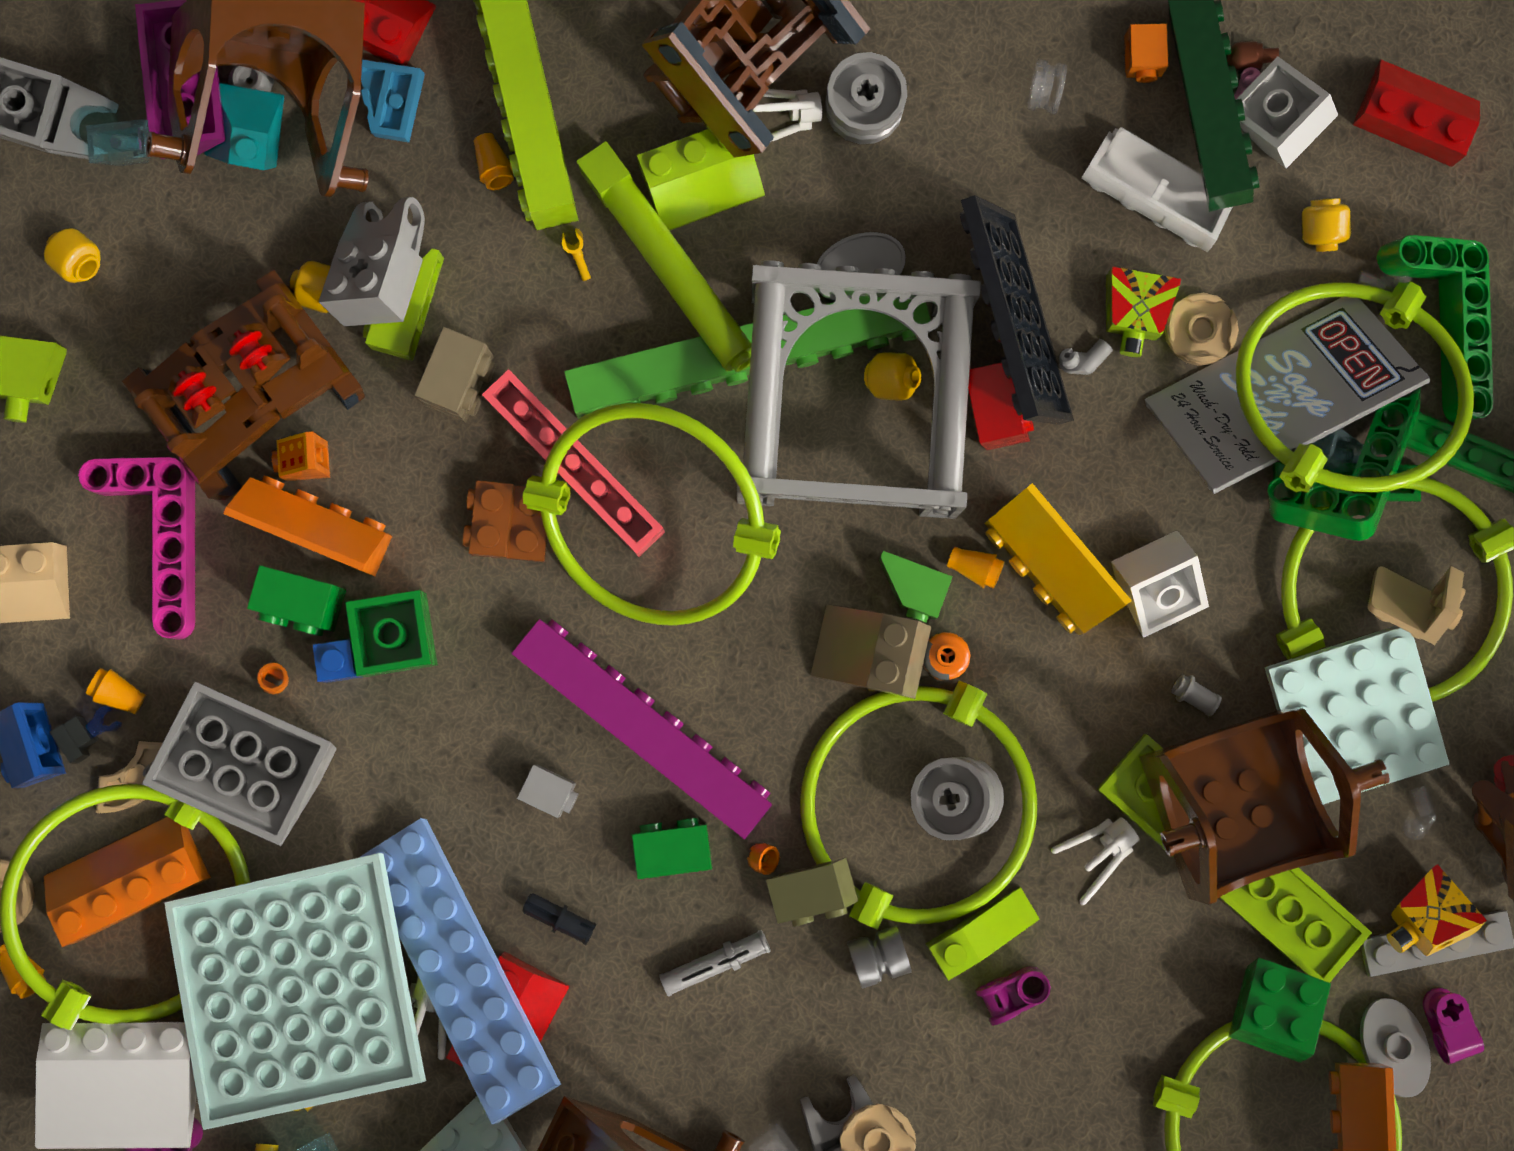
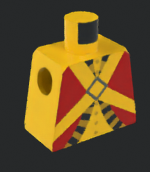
M1437 864L1394 909L1391 916L1399 926L1387 934V939L1391 946L1399 953H1403L1415 944L1425 956H1429L1473 935L1487 920Z

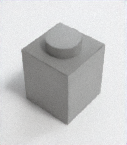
M535 764L532 766L517 799L559 818L563 811L568 814L571 812L579 793L573 791L576 785L575 782Z

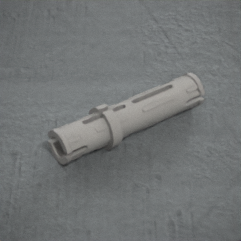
M759 930L757 933L737 942L731 943V941L723 943V948L692 960L671 971L659 974V977L669 997L678 991L728 969L738 970L742 968V963L769 953L771 949L763 931Z

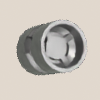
M897 926L878 931L874 941H871L866 936L847 942L862 989L878 984L885 973L893 979L912 972Z

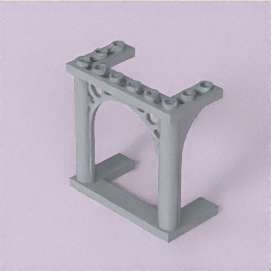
M772 260L762 261L761 265H753L752 303H754L743 464L754 482L761 505L774 506V500L778 498L919 508L920 517L956 519L967 507V492H962L973 308L980 297L981 281L971 280L972 277L966 274H951L949 279L934 278V273L927 271H915L911 273V276L896 275L895 270L885 268L875 269L874 273H860L859 268L853 266H838L836 271L821 270L820 265L813 263L799 264V268L783 267L784 263ZM803 293L807 295L813 302L814 312L809 316L798 314L790 302L793 294ZM818 293L828 298L830 294L834 295L835 302L830 305L822 304ZM868 296L870 301L867 304H862L859 301V297ZM877 297H883L880 301H877ZM899 298V303L912 299L906 310L896 309L893 305V301ZM924 302H932V316H935L934 319L926 324L916 323L913 319V312L917 306ZM845 310H871L898 320L908 327L922 343L930 359L934 377L927 489L776 479L784 369L794 344L815 322L828 315ZM784 313L791 321L797 323L795 330L790 332L784 331L788 321H783ZM942 325V332L937 331L939 342L931 341L928 338V332ZM781 340L786 342L783 348H781ZM938 351L941 352L940 359L938 358L936 353ZM737 485V504H745Z

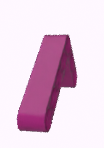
M171 457L88 460L82 465L78 475L79 482L88 491L104 496L152 495L153 627L157 634L162 637L177 640L185 639L191 635L195 627V479L180 460ZM179 467L181 478L176 484L170 485L168 483V474L173 468ZM142 468L144 479L140 484L134 486L131 476L135 470ZM101 469H105L107 480L104 484L97 487L95 475ZM178 503L181 507V515L177 520L170 522L168 510L172 505ZM174 540H179L181 552L177 557L171 559L168 555V546ZM178 576L181 580V589L177 594L171 595L168 591V583L173 577ZM174 613H178L181 617V626L177 631L171 632L168 628V619Z

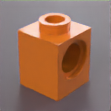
M1130 24L1124 35L1126 78H1136V81L1139 83L1154 82L1158 77H1162L1168 67L1167 24Z

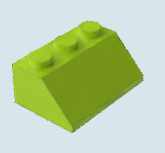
M708 129L637 155L639 168L656 213L669 231L765 196L754 154L734 158Z

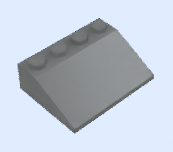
M194 682L142 784L282 846L320 784L334 756L336 747L330 741Z

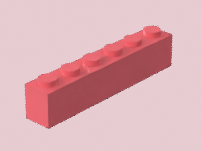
M508 369L482 396L546 462L555 442L567 428ZM578 440L571 446L563 458L557 474L640 557L665 533L664 528Z

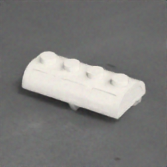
M1122 127L1119 130L1115 128L1113 133L1108 132L1081 178L1088 182L1093 189L1107 193L1119 200L1127 209L1136 210L1151 219L1156 226L1172 231L1182 237L1187 244L1199 247L1206 252L1216 242L1232 207L1209 212L1201 173Z

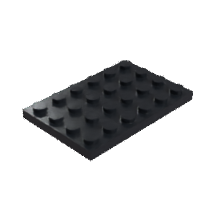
M976 195L962 199L961 203L964 211L960 212L961 224L966 234H970L974 248L970 249L971 259L977 270L981 269L985 283L981 285V293L985 304L991 306L995 320L991 321V328L998 343L1001 342L1004 349L1005 357L1001 359L1002 367L1008 379L1012 378L1016 393L1012 394V401L1019 416L1022 415L1023 419L1027 421L1058 425L1074 421L1015 214Z

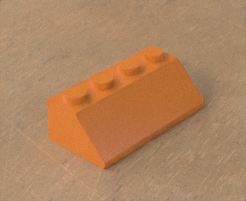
M265 475L262 481L250 477L225 508L224 515L373 576H376L392 538L391 535L383 532L386 525L368 517H365L363 523L351 519L352 511L334 503H331L329 509L316 504L318 497L297 489L295 495L282 490L285 485L284 483Z
M166 817L45 875L46 913L61 947H65L96 934L211 877L189 829Z
M1335 1063V1071L1329 1072L1330 1094L1336 1095L1337 1110H1331L1330 1126L1331 1132L1336 1133L1338 1136V1149H1332V1151H1396L1393 1068L1381 1063Z

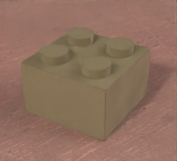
M443 327L415 396L426 407L466 423L469 415L474 417L479 410L482 396L478 395L483 382L489 383L494 374L496 363L492 362L493 354L485 343Z

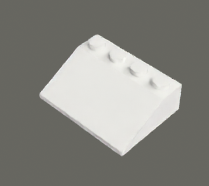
M185 1022L75 1023L71 1030L60 1028L52 1023H42L36 1058L35 1147L37 1149L190 1148L197 1093Z

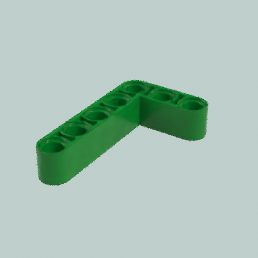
M1419 235L1405 236L1384 244L1377 252V263L1385 274L1390 276L1439 279L1440 324L1461 350L1472 379L1474 407L1471 420L1488 416L1493 409L1494 402L1490 275L1487 249L1481 242L1475 240ZM1441 349L1442 407L1446 418L1455 423L1458 409L1457 384L1452 367Z
M1421 387L1406 394L1407 397H1400L1376 410L1352 476L1381 477L1397 474L1420 410ZM1383 454V455H1387V456H1385V457H1377L1376 455ZM1276 477L1268 485L1267 493L1269 512L1276 521L1350 540L1362 541L1370 538L1375 533L1390 491H1345L1314 482L1308 493L1303 491L1295 492L1286 487L1280 477ZM1285 497H1286V498H1291V500H1288V501H1281V500H1279V499L1285 498ZM1320 506H1326V507H1328L1327 509H1324V510L1315 509V508L1320 507ZM1363 515L1365 518L1355 519L1353 516Z

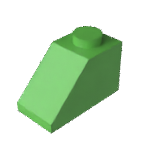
M883 551L878 561L899 606L908 610L906 617L923 623H927L928 618L937 619L953 576Z

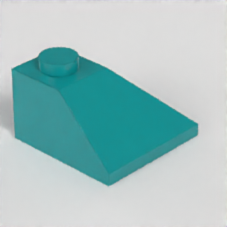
M219 83L225 141L205 151L204 155L237 166L259 170L275 168L278 160L284 94Z

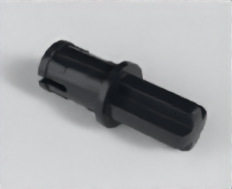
M534 893L528 896L522 909L524 914L552 927L551 932L555 933L557 930L582 942L584 945H587L597 923L567 910V905H564L562 908Z

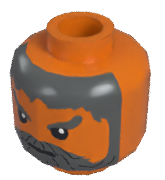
M943 632L932 636L928 640L923 669L929 676L937 680L948 681L958 678L966 671L970 663V650L962 637L954 633ZM944 649H950L951 652L945 653V652L942 651V650H944ZM941 655L945 657V661H942ZM954 655V659L949 663V657Z

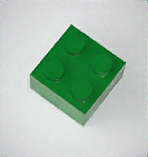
M259 565L247 609L258 612L257 620L287 627L290 620L294 621V630L323 636L324 630L335 632L346 589Z
M416 590L345 602L356 676L369 677L438 665L427 593Z
M1258 957L1246 968L1228 1037L1299 1063L1314 1055L1331 983Z

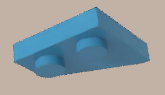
M362 59L361 83L363 90H361L363 102L368 108L367 119L370 131L375 137L410 142L425 73L420 68Z

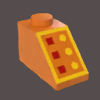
M313 431L276 440L277 450L272 452V465L274 472H278L280 478L285 481L330 478L328 441Z

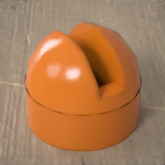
M269 663L259 670L257 680L264 692L278 694L287 687L289 677L282 665ZM268 674L274 679L282 681V683L277 686L265 680V677Z
M766 843L753 845L749 849L752 851L749 857H747L748 865L754 871L764 875L774 872L780 858L778 849Z

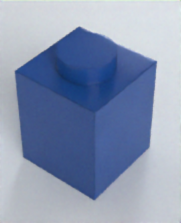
M350 639L313 645L317 682L328 683L362 678L356 676Z

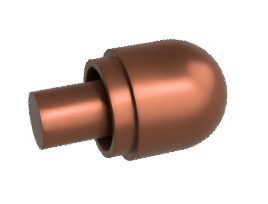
M1257 41L1238 42L1231 46V54L1227 55V62L1229 66L1234 65L1236 71H1243L1250 67L1262 69L1263 63H1272L1277 56L1279 57V48H1263V44L1257 43Z

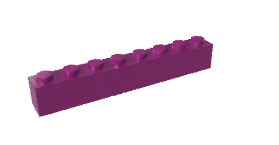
M539 619L512 652V655L745 840L772 806V803L767 799L771 793L755 780L750 785L738 776L742 770L725 756L721 762L712 756L709 752L713 747L695 733L691 739L680 729L684 723L670 712L666 711L662 716L651 706L655 700L640 688H637L633 693L622 683L626 677L611 665H608L605 670L593 661L597 654L582 642H579L576 647L565 639L569 632L557 622L551 619L546 624Z

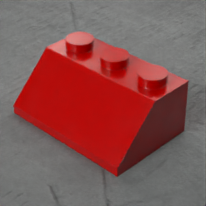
M351 0L365 3L363 50L392 64L407 66L437 6L427 0Z
M1381 59L1353 125L1453 167L1467 155L1480 124V101Z
M504 951L499 956L498 961L539 1042H541L570 986ZM452 1045L446 1058L463 1067Z

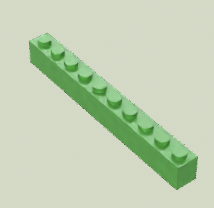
M868 296L859 297V301L862 304H867L870 301ZM877 297V301H880L883 297ZM899 298L893 301V305L896 309L906 310L912 299L899 303ZM926 302L917 306L913 312V319L918 324H926L931 321ZM814 308L798 311L797 313L809 316L814 312ZM864 309L845 310L828 315L810 326L794 344L787 358L786 365L797 363L798 368H804L817 364L819 362L818 357L832 354L833 359H839L854 354L853 348L867 345L868 350H874L889 345L888 339L902 336L903 341L917 339V337L904 324L883 313ZM783 315V321H788L784 331L790 332L795 330L797 323ZM753 323L739 326L752 343ZM700 336L564 372L577 418H581L597 409L611 405L641 403L653 399L656 400V404H662L676 400V393L691 390L692 395L706 393L713 390L712 384L726 381L727 386L738 385L748 381L747 375L750 372V365L740 372H735V370L725 371ZM781 340V348H783L786 343L784 340Z

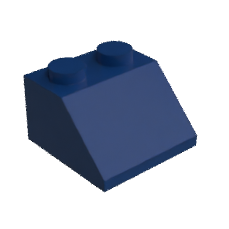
M18 702L0 711V754L3 760L0 768L4 780L10 783L11 788H24L66 773L57 743L50 734L52 727L44 703Z

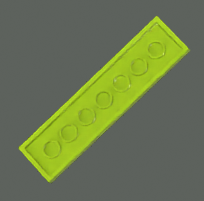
M1144 734L1096 790L1164 849L1160 833L1165 830L1139 756L1163 748L1149 735ZM1300 868L1266 877L1220 897L1226 905L1303 973L1329 983L1372 934L1366 926Z

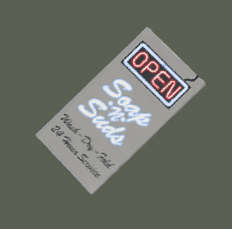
M1341 297L1260 339L1252 357L1250 376L1253 396L1261 416L1274 435L1293 452L1299 443L1305 445L1312 444L1430 382L1428 374L1423 371L1361 299ZM1238 351L1144 399L1146 407L1150 409L1213 494L1279 461L1254 434L1241 409L1235 381Z

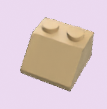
M54 542L0 546V623L70 619L67 546Z

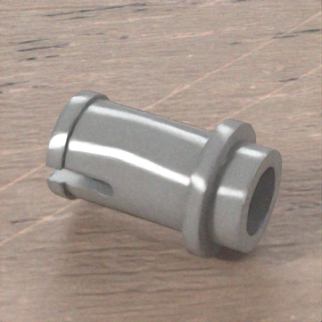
M1181 675L1171 691L1172 694L1176 695L1178 702L1184 700L1204 712L1208 717L1215 713L1222 700L1220 695H1216L1195 682V677L1192 675L1188 677Z

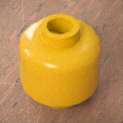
M1340 198L1311 200V206L1304 208L1301 214L1303 241L1309 245H1316V252L1338 250V243L1346 242L1351 236L1350 208L1345 204H1341Z
M73 228L63 229L52 234L47 240L44 249V261L65 281L70 283L87 281L95 276L99 270L100 250L81 231Z
M307 261L299 270L293 272L290 279V290L294 291V297L302 307L322 313H329L319 303V299L331 267L330 265L316 261Z
M883 352L877 354L867 364L864 372V381L874 397L881 400L903 401L909 399L920 385L921 371L912 356L906 353Z

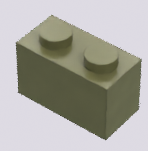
M847 858L780 873L766 880L778 924L791 921L793 927L813 922V916L825 913L826 919L839 917L847 914V907L858 901Z

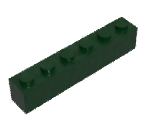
M1168 0L1169 18L1209 212L1252 203L1254 189L1260 187L1256 166L1249 167L1247 155L1252 154L1249 132L1242 133L1240 121H1245L1242 99L1235 100L1233 88L1238 87V79L1235 66H1228L1226 55L1231 54L1228 32L1221 34L1219 22L1224 21L1221 0Z

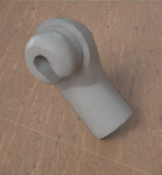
M1099 339L1087 353L1073 352L1072 348H1067L1059 355V365L1068 374L1089 375L1111 354L1113 349L1102 339Z

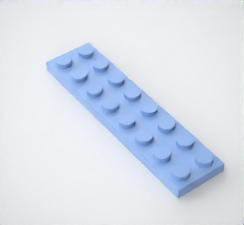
M420 818L360 857L377 853L384 854L400 940L491 1124H498L560 1086L561 1083L427 819Z

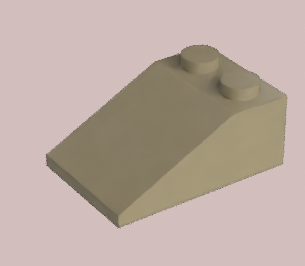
M826 605L810 676L915 699L931 626L917 620Z

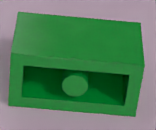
M696 817L676 820L677 827L662 829V822L639 825L640 832L632 834L637 878L645 879L712 870L707 823L699 824V819Z

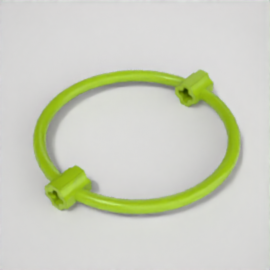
M1411 281L1407 283L1398 282L1393 292L1356 283H1324L1304 287L1272 303L1249 327L1237 356L1235 377L1237 395L1246 421L1254 434L1273 456L1286 465L1279 477L1289 489L1295 492L1303 491L1308 493L1314 482L1354 492H1384L1404 488L1434 474L1455 455L1462 445L1469 430L1474 407V390L1471 375L1463 354L1454 339L1434 317L1421 308L1427 296L1424 295L1419 285ZM1329 297L1360 298L1382 304L1384 307L1379 315L1383 317L1386 325L1394 329H1407L1413 320L1432 336L1440 346L1452 367L1456 379L1458 409L1454 426L1448 438L1438 451L1425 462L1407 471L1381 477L1347 476L1323 469L1328 458L1323 454L1322 449L1311 443L1307 445L1299 443L1294 452L1291 451L1267 426L1258 410L1252 392L1250 378L1252 357L1257 343L1268 326L1276 318L1295 306L1308 301Z
M616 404L597 409L581 417L558 438L547 457L542 476L532 475L527 480L526 488L523 492V504H526L527 509L541 511L542 522L549 543L569 576L587 594L605 607L628 618L650 624H690L705 620L725 610L746 591L757 572L761 557L767 559L774 558L780 542L781 530H779L776 524L764 522L763 509L754 482L744 464L726 442L708 427L686 414L653 404ZM626 418L649 419L669 424L687 432L704 443L718 456L739 486L748 512V519L741 518L738 522L733 542L736 552L747 554L746 559L733 583L723 593L708 603L694 608L675 611L655 610L632 604L613 595L583 570L567 547L556 515H562L566 511L570 499V487L567 486V482L556 480L557 473L567 451L583 434L594 427L613 420Z
M1425 478L1404 488L1430 493L1460 510L1478 529L1468 535L1469 544L1473 552L1482 563L1493 560L1497 577L1496 611L1484 643L1464 668L1444 682L1428 688L1431 700L1434 702L1451 695L1473 680L1486 667L1503 640L1508 627L1513 601V579L1507 552L1514 549V527L1505 518L1491 523L1484 512L1461 492L1434 479ZM1320 506V507H1317V508H1315V509L1324 510V509H1327L1328 507H1326V506ZM1299 527L1290 544L1281 581V601L1287 629L1276 634V638L1287 660L1318 651L1325 647L1324 636L1320 628L1314 623L1312 618L1301 621L1298 613L1296 599L1297 574L1305 547L1314 533V530Z
M959 680L954 691L918 686L915 699L879 692L861 700L842 713L827 728L812 751L802 781L800 814L806 843L816 864L832 861L821 841L815 815L816 785L824 760L837 739L848 727L863 716L881 707L906 701L937 702L947 705L943 713L944 715L972 728L975 720H979L1004 745L1013 761L1020 781L1023 810L1018 838L1008 860L989 883L969 897L950 905L930 909H910L889 905L893 898L892 894L864 882L861 891L855 887L858 901L854 903L849 914L850 917L878 930L883 918L909 924H932L959 918L977 910L997 896L1010 883L1024 862L1036 828L1037 792L1035 779L1027 756L1017 738L1006 724L983 706L987 693Z
M121 784L97 788L65 801L39 820L27 833L10 860L4 876L0 895V926L5 947L15 969L25 983L47 1002L41 1013L42 1017L60 1028L71 1030L78 1018L102 1024L144 1023L163 1018L182 1009L180 994L166 1001L143 1008L127 1010L98 1008L87 1005L91 994L81 986L62 979L55 989L38 973L30 962L19 937L16 922V898L24 868L34 850L47 834L73 814L103 802L122 799H143L169 805L164 815L176 823L193 830L199 821L210 831L223 848L230 862L236 886L251 883L244 855L233 835L219 818L143 784Z
M1322 1020L1320 1035L1337 1043L1350 1053L1358 1063H1366L1361 1044L1355 1038L1332 1023ZM1232 1021L1215 1030L1201 1041L1185 1060L1175 1079L1161 1075L1154 1093L1153 1106L1166 1110L1164 1123L1166 1151H1181L1180 1115L1191 1119L1197 1110L1200 1100V1088L1191 1085L1190 1082L1209 1055L1223 1043L1232 1039L1228 1037ZM1394 1095L1396 1151H1402V1124Z

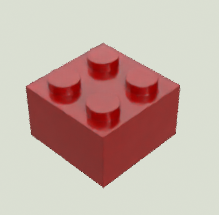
M1002 362L971 369L969 371L968 389L980 444L986 450L1030 441L1028 432L1034 431L1033 421L1024 420L1022 415L1019 416L1012 401V394L1016 393L1012 378L1008 379L1006 377Z

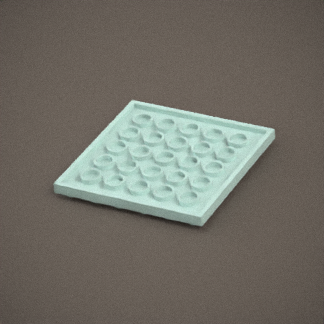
M383 853L164 902L203 1130L426 1081Z

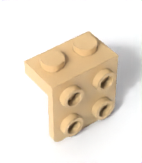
M1380 566L1374 572L1368 610L1379 620L1390 622L1410 632L1413 637L1423 639L1435 645L1447 629L1453 630L1462 617L1463 610L1460 609V603L1466 591L1462 588L1464 572L1450 566L1432 591Z

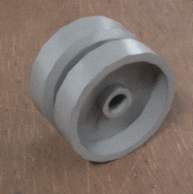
M873 52L856 53L839 63L831 74L825 101L827 118L835 132L845 140L857 144L877 143L893 133L900 124L907 99L906 79L899 66L888 57Z
M973 757L940 758L926 765L916 776L911 790V808L917 822L930 835L942 840H963L988 831L999 819L1004 805L1003 787L997 773L985 762ZM956 794H959L960 802L956 801Z

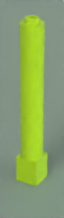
M605 141L578 159L576 162L582 176L605 208L610 210L725 371L735 370V372H740L750 365L752 343L636 186L631 174L608 142Z

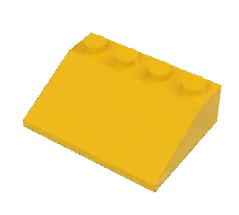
M1033 483L984 523L988 527V530L985 532L988 539L998 549L1004 546L1012 556L1009 560L1011 566L1021 577L1027 574L1036 584L1033 588L1036 596L1045 605H1048L1050 602L1060 613L1056 617L1057 620L1070 634L1073 631L1078 635L1086 633L1132 601Z

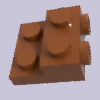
M476 481L475 489L469 488L467 510L473 511L472 525H465L463 546L469 547L470 555L545 562L547 535L543 526L541 511L527 509L526 504H523L525 486Z

